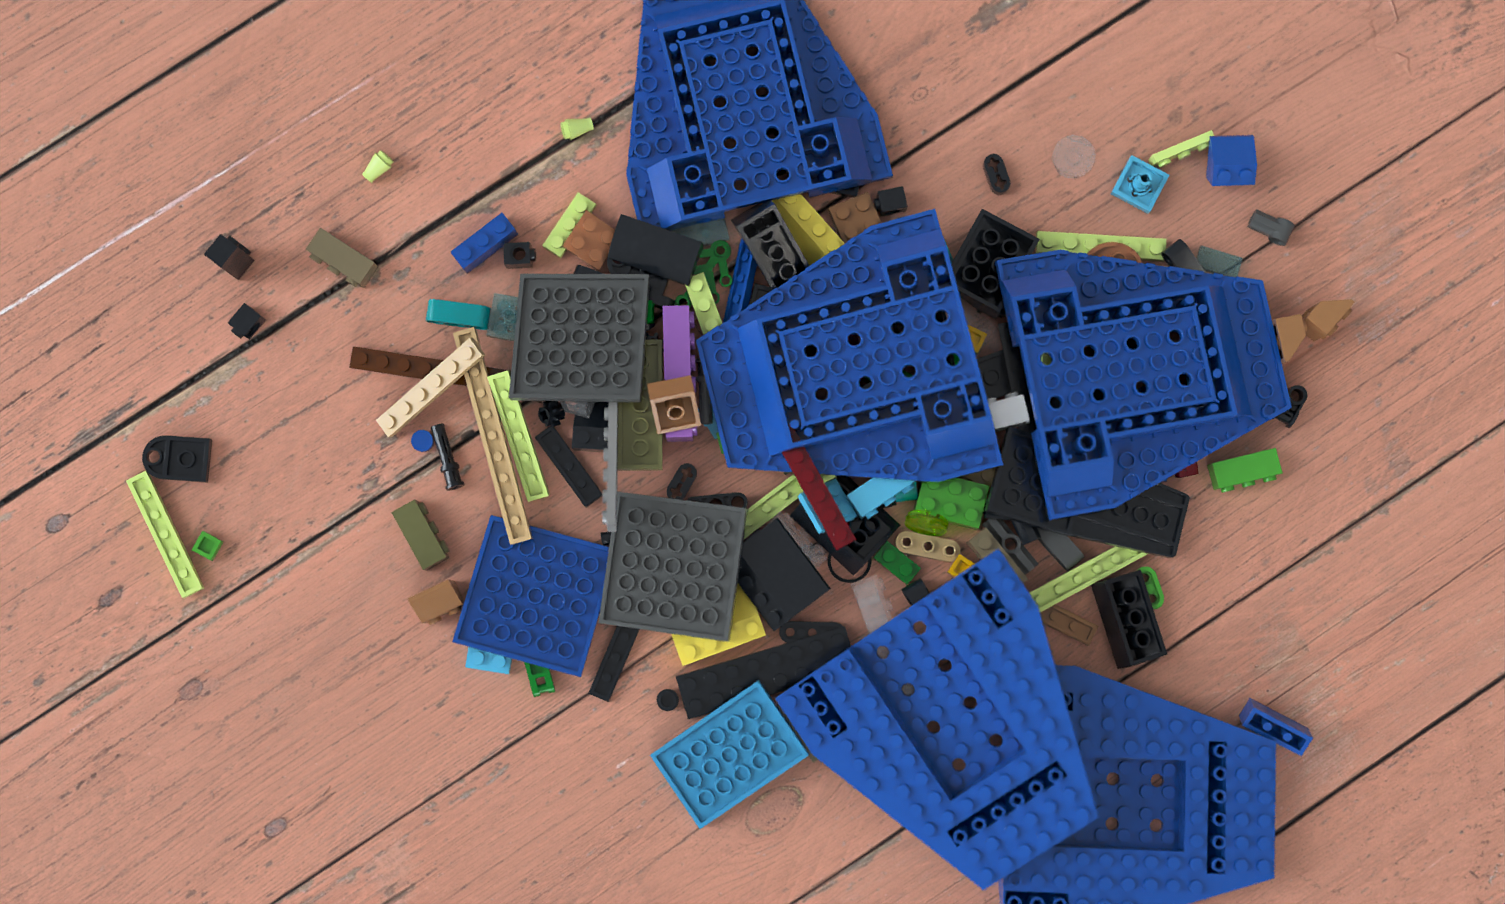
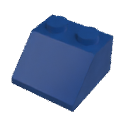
M1210 136L1206 178L1212 186L1255 185L1257 158L1254 136Z

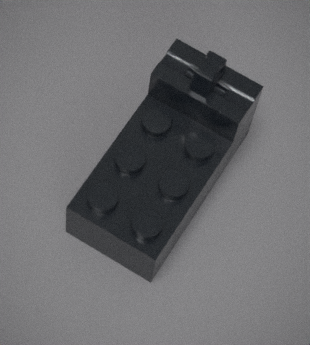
M771 200L757 204L731 219L771 290L778 288L789 281L790 278L809 267L780 212Z

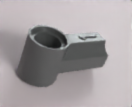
M1256 209L1247 227L1267 236L1268 240L1274 244L1286 246L1295 225L1287 219H1276Z

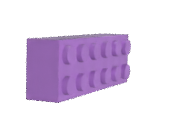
M689 305L663 306L664 380L691 375L694 393H696V377H692V371H696L695 355H691V350H695V334L691 333V328H695L694 311H690ZM697 427L666 433L667 442L693 441V436H698Z

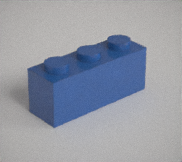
M500 213L453 249L451 254L468 274L502 248L503 243H508L515 238L518 233L505 215Z
M1249 698L1239 715L1242 726L1265 738L1276 741L1278 745L1300 756L1303 755L1313 739L1309 728Z

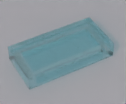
M1200 246L1196 259L1205 271L1223 274V276L1237 277L1243 258Z

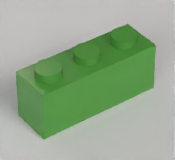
M1276 448L1207 465L1213 490L1221 489V493L1235 490L1234 485L1242 484L1243 488L1256 485L1255 480L1263 479V482L1273 481L1277 479L1276 475L1282 474Z

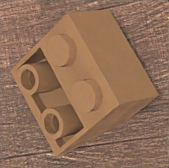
M1352 299L1320 301L1308 308L1302 315V319H1305L1307 324L1306 335L1312 341L1320 338L1325 339L1328 335L1331 336L1339 327L1337 323L1341 319H1346L1353 311L1350 307L1355 302Z

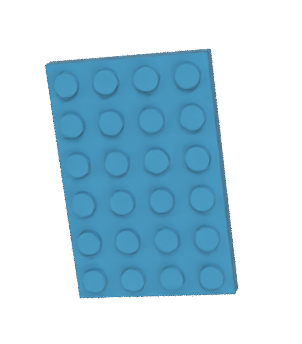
M758 680L653 752L650 757L694 822L701 829L809 756V752L760 680Z

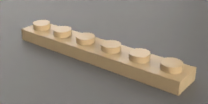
M473 338L467 339L376 421L388 437H393L486 355Z

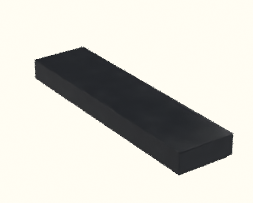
M549 426L535 436V439L585 508L603 496L555 427Z
M616 627L588 694L607 702L610 701L640 629Z

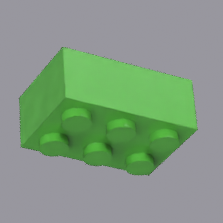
M960 478L941 482L920 481L917 493L918 498L915 502L913 514L977 530L980 527L989 486Z

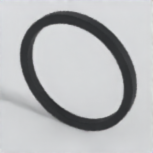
M830 553L828 554V567L831 574L839 581L854 583L860 581L868 574L871 567V558L868 560V566L864 574L852 580L843 579L833 571Z

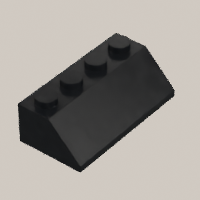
M1141 570L1109 578L1091 585L1117 669L1132 667L1167 655Z

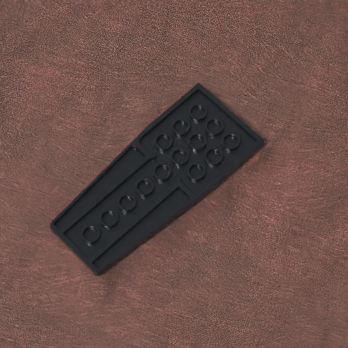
M1011 426L1006 428L1000 451L1003 466L996 467L985 512L1049 532L1165 558L1176 556L1190 500L1188 494L1158 483L1116 508L1049 520L1031 433Z

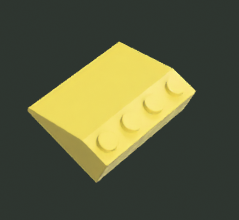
M737 583L730 642L677 634L671 635L682 666L766 636L756 607Z

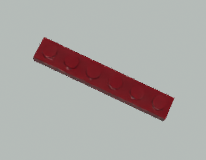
M789 423L793 443L801 441L797 432ZM805 447L782 452L835 549L839 550L855 541L854 534Z

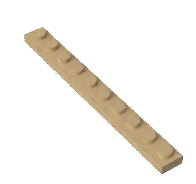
M475 327L453 333L457 348L469 338H473L481 348ZM483 357L464 376L510 545L533 539L499 412L487 378L489 375Z

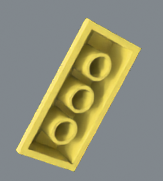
M801 194L772 200L809 266L845 244Z

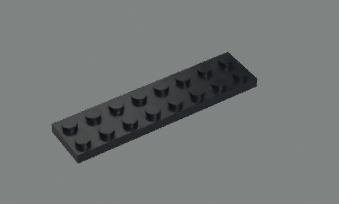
M845 626L677 675L676 679L688 719L713 712L758 680H760L769 695L788 690L816 669L851 647Z

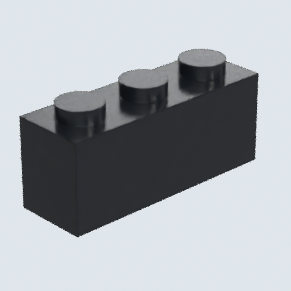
M220 234L204 253L206 257L237 280L243 276L255 261L249 256L251 251L230 235L226 238Z

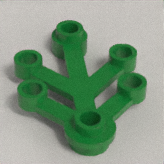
M717 240L712 243L710 248L702 250L700 258L710 257L706 264L696 266L693 275L704 272L711 293L717 296L715 304L720 300V295L716 292L713 268L717 263L721 274L719 284L724 288L732 284V277L729 275L726 261L731 255V247L723 240ZM722 247L725 252L718 254L716 249ZM722 278H729V284H723ZM687 291L684 295L676 297L674 306H680L679 301L684 299L687 301L689 308H691L692 303Z

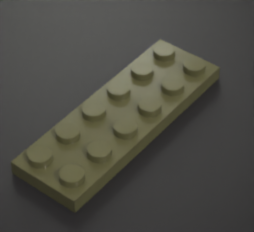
M646 340L641 402H618V471L663 470V434H657L647 386L649 383L663 381L662 340Z

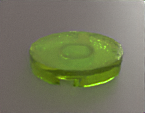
M912 510L906 515L904 524L908 529L919 534L941 536L947 533L949 522L940 514H936V516L931 515V512L928 510Z

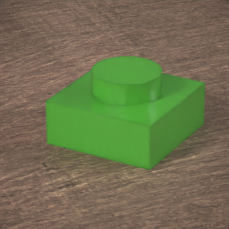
M202 531L192 551L213 561L224 541Z

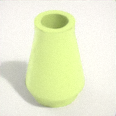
M591 118L565 119V122L560 123L564 139L572 140L594 130Z
M380 150L373 155L362 175L372 183L391 168L393 160Z

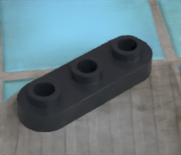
M787 621L780 627L779 634L784 642L790 643L809 637L808 630L811 628L816 630V634H820L843 626L837 622ZM788 628H793L795 631L791 637L786 634Z

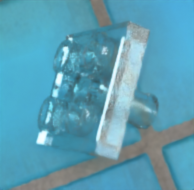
M494 293L487 337L514 341L517 310L514 309L518 304V297Z

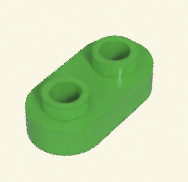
M1150 567L1138 568L1137 570H1141V573L1146 574L1148 577L1145 585L1148 595L1155 597V601L1151 603L1153 610L1160 608L1164 603V594L1156 572Z

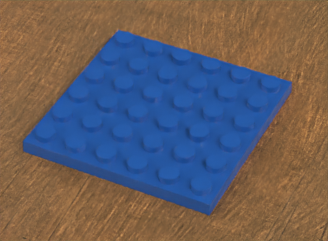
M490 515L452 642L581 678L600 614L609 547L530 526L533 539L510 545L503 518Z

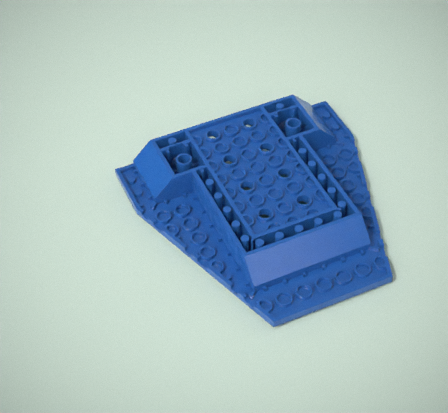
M643 0L626 173L637 220L673 231L725 218L724 212L764 203L769 200L772 201L808 192L810 198L893 178L878 114L870 105L864 92L857 85L855 78L838 52L835 51L831 41L824 34L804 0ZM754 46L759 52L755 56H749L746 50ZM712 56L716 59V63L713 66H707L704 60ZM764 87L768 89L769 93L766 97H759L756 94L757 90ZM719 97L726 100V105L721 108L714 105V101ZM771 128L779 132V135L774 139L766 135L767 131ZM727 139H734L737 144L734 148L728 149L724 146V142ZM786 170L789 173V177L786 180H780L776 176L777 172ZM743 180L747 186L744 190H737L734 187L735 182Z
M935 209L868 227L858 236L851 238L838 249L828 253L805 268L798 275L790 278L786 283L773 289L747 306L740 313L733 315L729 320L696 340L727 468L793 472L782 452L800 447H805L819 474L941 482L1003 466L992 415L947 246ZM945 311L948 314L947 321L943 323L936 321V313ZM899 322L904 325L905 328L901 334H894L891 328L894 323ZM852 334H857L861 338L860 343L856 346L848 343V338ZM810 345L817 348V354L814 357H807L805 355V349ZM950 354H956L959 357L960 361L956 366H950L947 363L946 359ZM908 365L913 366L916 370L915 375L910 378L903 375V369ZM869 377L872 380L871 387L868 389L861 388L859 386L860 379ZM820 388L828 391L827 399L822 401L816 398V392ZM789 423L797 432L801 441L793 443Z
M1061 249L1001 259L995 262L1012 346H1020L1037 430L1032 432L1031 436L1049 520L1116 508L1292 408L1263 280L1223 276V274L1218 273L1210 274L1204 273V271L1172 266L1164 267L1153 263L1144 264L1133 260L1092 256L1080 252L1072 253ZM1171 331L1179 334L1180 339L1178 342H1173L1170 339L1169 334ZM1127 339H1134L1136 341L1137 348L1135 350L1128 348ZM1085 346L1093 348V357H1087L1084 354ZM1041 354H1048L1051 357L1050 365H1045L1041 362ZM1180 374H1185L1189 378L1187 386L1179 382ZM1137 382H1143L1146 385L1145 393L1137 391ZM1095 389L1103 392L1104 398L1102 401L1094 399L1093 391ZM1050 398H1058L1061 402L1060 408H1052Z
M999 548L775 698L812 755L982 890L990 887L1098 818V812L1039 607ZM918 621L926 625V631L922 634L914 630V624ZM878 647H887L889 649V656L881 658L877 653ZM948 659L952 664L951 669L948 671L942 670L939 667L940 660ZM910 683L914 686L915 691L912 695H906L903 692L902 686L904 684ZM966 697H974L977 700V706L975 708H968L964 703ZM930 721L939 723L940 730L933 733L929 731L927 725ZM998 734L1002 737L1003 743L999 746H994L990 742V737ZM957 758L962 759L965 762V768L962 770L955 769L953 761Z
M1055 665L1098 812V818L999 880L1000 904H1190L1275 878L1276 741L1083 668ZM1111 772H1115L1118 776V781L1114 785H1110L1107 782V775ZM1155 774H1159L1162 777V783L1157 787H1154L1151 783V778ZM1110 817H1114L1117 820V826L1112 830L1106 827V820ZM1154 819H1159L1161 822V828L1158 831H1152L1150 828V823Z

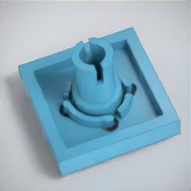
M1131 155L1110 194L1149 214L1169 174Z

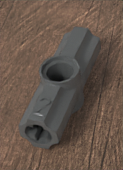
M988 519L982 524L1025 575L1038 565V562L1022 545L1020 538L1011 531L1003 520ZM1006 539H1012L1015 542L1014 550H1008L1005 547Z

